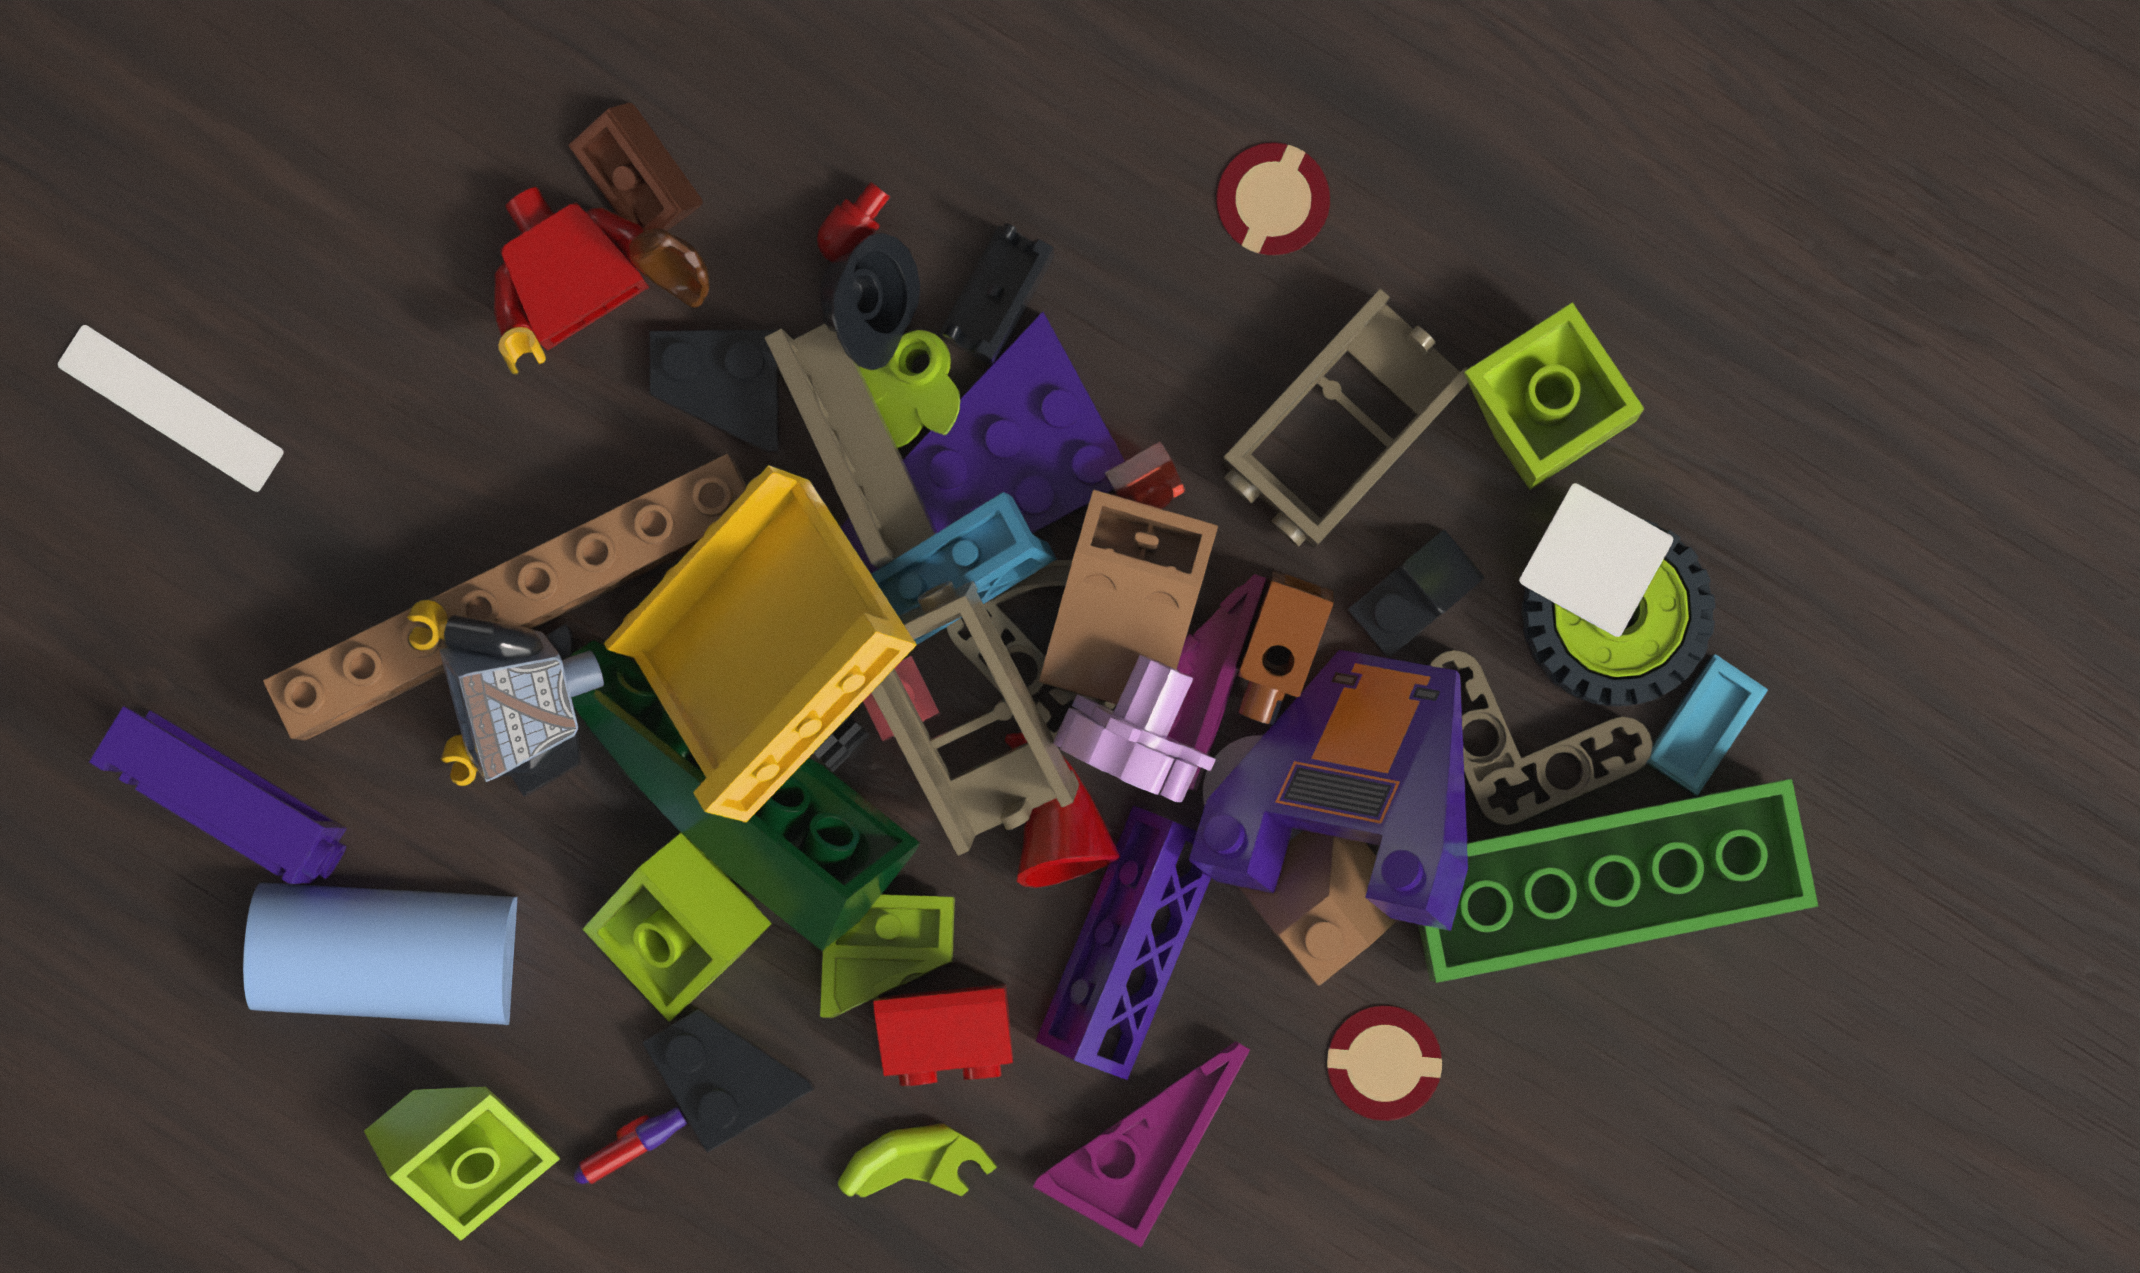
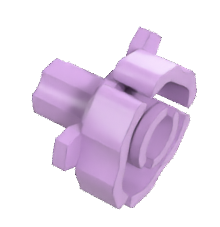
M1139 655L1114 711L1077 694L1072 704L1076 709L1068 708L1053 741L1054 745L1077 759L1107 772L1126 783L1156 795L1161 790L1160 795L1175 802L1183 801L1198 766L1211 771L1216 760L1200 750L1167 736L1193 678L1143 655Z

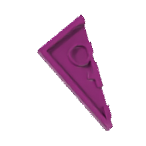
M1254 574L1243 586L1237 587L1219 604L1221 607L1193 635L1189 634L1186 637L1176 670L1187 674L1193 680L1167 736L1208 755L1210 754L1269 583L1267 578ZM1198 766L1188 788L1189 790L1197 792L1204 768Z
M1234 1041L1039 1175L1033 1187L1137 1246L1142 1247L1250 1049Z

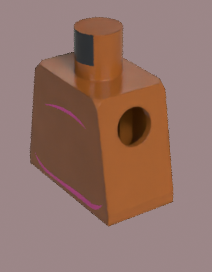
M1273 569L1239 667L1238 676L1249 680L1238 710L1240 714L1259 722L1274 725L1285 693L1300 697L1334 604L1333 590ZM1280 645L1288 648L1291 651L1288 662L1284 665L1270 663L1266 659L1270 647Z

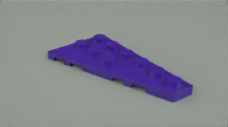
M1044 312L1033 321L960 399V410L957 419L948 434L941 435L931 430L903 460L937 533L1005 492L1013 497L1032 535L1089 505L1093 490L1110 494L1134 481L1131 471ZM848 518L840 528L870 574H872L878 568L870 563L852 522Z

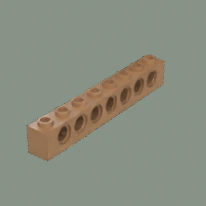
M728 454L723 455L429 600L435 601L444 608L448 620L451 616L458 615L533 630L686 555L703 537L706 529L728 510L745 491L747 486L734 460ZM410 608L263 680L290 738L306 741L445 673L439 651L447 647L445 640L439 639L436 645L429 650L421 651L415 649L409 641L412 630L415 627L431 628L424 622L410 621L407 618L412 609Z

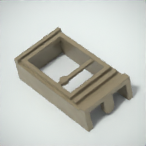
M1381 289L1378 290L1222 460V464L1229 470V473L1223 478L1226 483L1248 503L1252 504L1259 497L1276 513V516L1270 521L1271 524L1296 547H1299L1306 541L1315 549L1468 384L1464 375L1468 369L1464 367L1459 372L1433 348L1435 341L1425 330L1419 326H1416L1414 329L1410 327L1386 304L1390 297ZM1346 352L1416 415L1394 440L1341 392L1342 389L1338 382L1329 381L1324 377ZM1316 384L1322 388V394L1327 400L1337 401L1387 447L1322 518L1318 517L1251 455Z
M952 581L939 584L917 598L920 604L919 607L898 617L913 640L962 617L1005 700L997 702L994 710L931 739L895 669L871 692L958 856L970 850L976 835L1003 823L1006 830L1016 828L1029 819L1032 809L1057 798L1061 807L1073 803L1079 787V782L1074 772L1070 771L1058 746L1053 744L1054 739L982 603L974 581L955 588ZM1012 715L1015 717L1027 743L951 777L937 750L938 747L998 719L1006 721Z

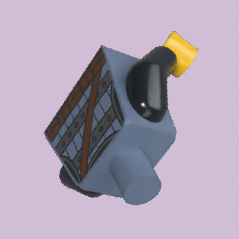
M430 600L417 602L407 616L410 621L424 622L431 628L415 627L412 630L409 641L415 649L421 651L429 650L436 645L439 639L445 640L447 646L439 651L461 735L453 736L446 742L441 760L445 763L456 761L453 764L450 778L458 786L470 784L475 779L477 771L480 772L486 782L502 776H529L536 773L561 746L562 742L574 737L578 731L571 698L600 688L604 684L599 664L591 650L561 660L559 653L543 632L453 615L448 620L444 608L435 601Z

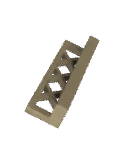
M823 324L794 340L783 329H779L766 336L765 340L870 563L880 569L937 533L935 526L859 366L847 356L838 340L836 332L830 331Z

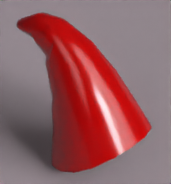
M1022 732L1010 733L1005 737L1006 744L1012 749L1027 743ZM1064 756L1063 758L1070 771L1074 772L1079 782V787L1073 803L1061 807L1057 798L1032 809L1029 819L1024 823L1023 847L1016 882L1024 887L1038 888L1062 883L1105 867L1120 857L1090 794Z

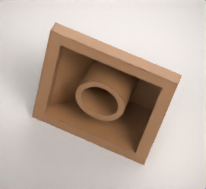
M1303 830L1289 841L1274 894L1237 886L1317 986H1320L1367 949L1398 921L1387 916L1365 898L1376 861V855L1365 842Z

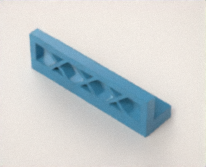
M1003 492L871 575L891 606L895 609L897 615L900 616L920 606L917 598L921 594L947 581H952L955 588L974 581L978 588L977 593L982 603L985 604L1057 558L1048 542L1032 535L1013 497ZM958 619L914 639L915 643L918 645Z

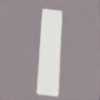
M87 325L81 326L58 362V367L255 492L261 490L283 455V450Z

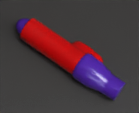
M677 1106L665 1114L652 1118L644 1115L625 1125L616 1132V1141L579 1162V1167L574 1172V1180L580 1184L588 1182L593 1184L646 1151H651L663 1144L677 1130L688 1124L683 1111Z

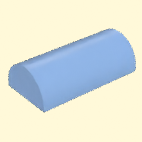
M259 883L252 896L244 943L243 974L247 1005L250 1010L509 1025L517 897Z

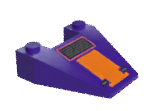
M1339 650L1302 691L1300 697L1294 700L1274 725L1270 727L1208 797L1189 861L1217 882L1274 894L1293 828L1380 845L1365 898L1392 919L1451 931L1468 871L1460 674L1456 670Z

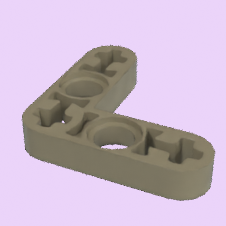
M1453 650L1440 654L1431 660L1428 665L1443 668L1442 665L1444 663L1451 662L1456 670L1467 668L1471 677L1470 680L1463 684V691L1467 700L1470 703L1480 695L1486 708L1464 713L1462 715V730L1466 724L1477 719L1487 721L1496 730V746L1488 755L1483 757L1473 756L1463 747L1464 780L1477 809L1491 823L1499 825L1519 823L1636 772L1646 764L1651 756L1652 741L1650 733L1645 726L1633 718L1619 717L1602 722L1521 758L1484 672L1476 659L1466 652ZM1615 728H1619L1623 736L1634 734L1638 745L1630 750L1632 761L1625 764L1620 756L1609 757L1600 761L1597 764L1604 770L1605 774L1595 779L1592 760L1580 746V742L1589 738L1591 740V750L1596 751L1613 742L1611 731ZM1556 753H1568L1575 757L1580 764V779L1570 789H1557L1547 780L1545 773L1546 764ZM1532 764L1535 783L1547 799L1536 804L1535 792L1532 791L1514 800L1516 811L1510 815H1507L1503 807L1491 808L1488 797L1496 793V787L1493 782L1500 778L1503 779L1507 786H1515L1529 779L1521 771V768Z

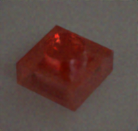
M1161 442L1105 472L1115 496L1159 509L1165 508L1172 499L1186 492L1173 461Z

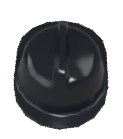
M885 233L866 236L852 252L838 257L826 269L820 287L823 322L830 331L836 332L838 340L847 356L859 367L871 371L885 367L893 357L905 329L911 322L917 309L920 281L917 265L909 249L897 237Z

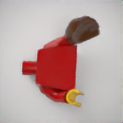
M538 187L525 190L505 205L521 235L500 249L504 263L495 272L494 316L501 335L498 344L499 351L512 374L519 373L515 363L521 355L529 352L533 353L539 364L544 363L546 357L540 344L547 351L648 289V284L638 270L655 285L671 293L690 307L697 308L701 306L708 295L710 286L709 275L702 257L689 242L671 235L662 228L644 231L640 225L602 207L592 208L585 212L577 202L569 204L554 214Z

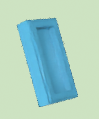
M1716 654L1711 655L1653 742L1651 756L1646 764L1692 795L1697 796L1768 689Z

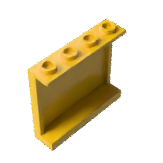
M769 465L760 475L750 481L741 496L717 521L713 522L706 529L703 537L678 564L666 572L663 580L637 608L626 615L622 624L604 642L607 650L633 657L706 776V779L693 792L704 812L747 822L917 645L810 480Z

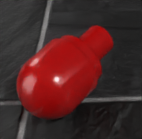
M870 181L854 204L846 198L841 205L837 204L818 230L817 245L823 257L833 263L838 257L852 252L866 236L876 234L881 225L874 218L890 199V196Z

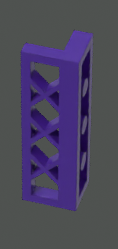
M1133 805L1116 846L1120 857L1107 867L1035 1042L1074 1061L1128 1080L1211 879L1209 875L1194 864H1192L1190 872L1180 878L1177 875L1175 865L1185 841L1194 844L1197 831ZM1168 904L1171 914L1168 925L1164 932L1153 937L1151 923L1156 911ZM1144 963L1146 978L1141 990L1129 997L1126 984L1131 971ZM1119 1023L1122 1035L1112 1059L1097 1054L1107 1030Z

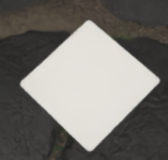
M1574 483L1570 487L1519 581L1522 585L1613 636L1619 637L1622 635L1673 543V537L1583 486Z

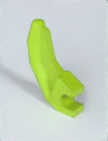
M941 1123L889 1131L854 1154L837 1184L840 1190L847 1196L852 1197L856 1193L860 1197H866L904 1178L929 1182L962 1196L969 1191V1187L958 1175V1167L962 1162L966 1160L976 1161L987 1175L996 1169L997 1165L979 1142Z

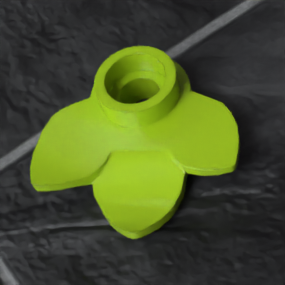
M915 330L904 334L893 357L885 367L872 371L859 367L897 448L912 441L919 434L923 425L935 433L947 435L954 425L960 410L959 390L948 376L951 364L949 350L938 336L924 330ZM922 354H928L930 358L928 367L921 373H913L912 363L915 358Z

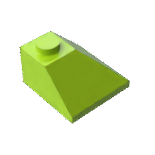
M487 1087L413 1090L364 1130L388 1177L459 1240H463L560 1160L556 1151Z

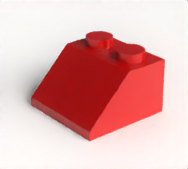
M1006 984L879 996L873 1001L884 1076L898 1075L899 1086L937 1083V1071L961 1068L963 1080L1002 1076L1001 1064L1013 1063Z

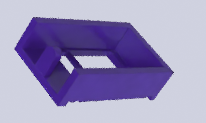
M123 706L89 763L103 771L122 772L119 777L120 781L129 785H137L135 790L272 873L283 875L282 880L289 884L314 883L318 875L325 879L328 878L346 850V846L339 842L347 829L346 827L152 710H149L144 718L128 707Z

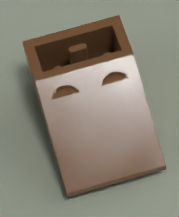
M1093 490L1039 683L1117 705L1139 655L1147 656L1177 669L1218 526Z

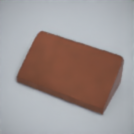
M632 103L608 108L568 145L619 216L640 225L644 231L655 228H662L667 231L703 204L700 195Z

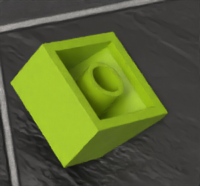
M1573 302L1464 373L1496 441L1529 490L1635 423L1644 410V407Z
M680 833L642 864L582 930L670 1022L739 958L772 923L715 863L686 836Z

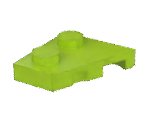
M880 895L859 923L823 950L820 1017H836L952 963L955 898Z

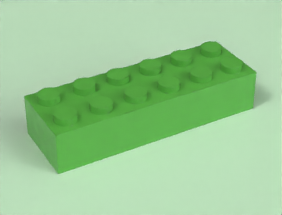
M1792 779L1777 780L1467 842L1468 871L1451 931L1420 924L1418 926L1429 980L1439 983L1818 907Z

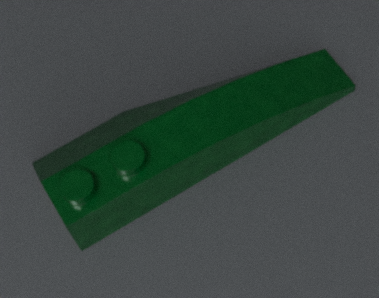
M594 640L567 657L569 658L589 650L596 657L603 676V686L572 697V703L590 730L631 780L670 822L725 874L821 951L860 922L916 852L920 844L918 840L827 768L810 758L785 781L747 822L704 812L693 792L706 779V776L639 665L616 652L607 650L604 645Z

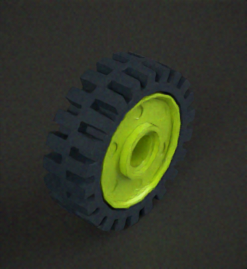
M1646 519L1643 520L1671 535L1673 543L1635 609L1631 623L1624 629L1621 636L1615 637L1527 587L1524 589L1525 594L1521 611L1524 623L1523 632L1536 664L1547 674L1546 676L1555 685L1567 691L1566 693L1593 704L1619 707L1649 702L1668 693L1686 680L1695 670L1694 668L1703 659L1709 647L1707 644L1710 636L1713 635L1715 625L1713 610L1716 608L1715 596L1711 594L1709 587L1711 580L1707 570L1702 569L1697 560L1699 558L1691 547H1687L1680 541L1681 537L1671 530H1665L1659 527L1657 523Z

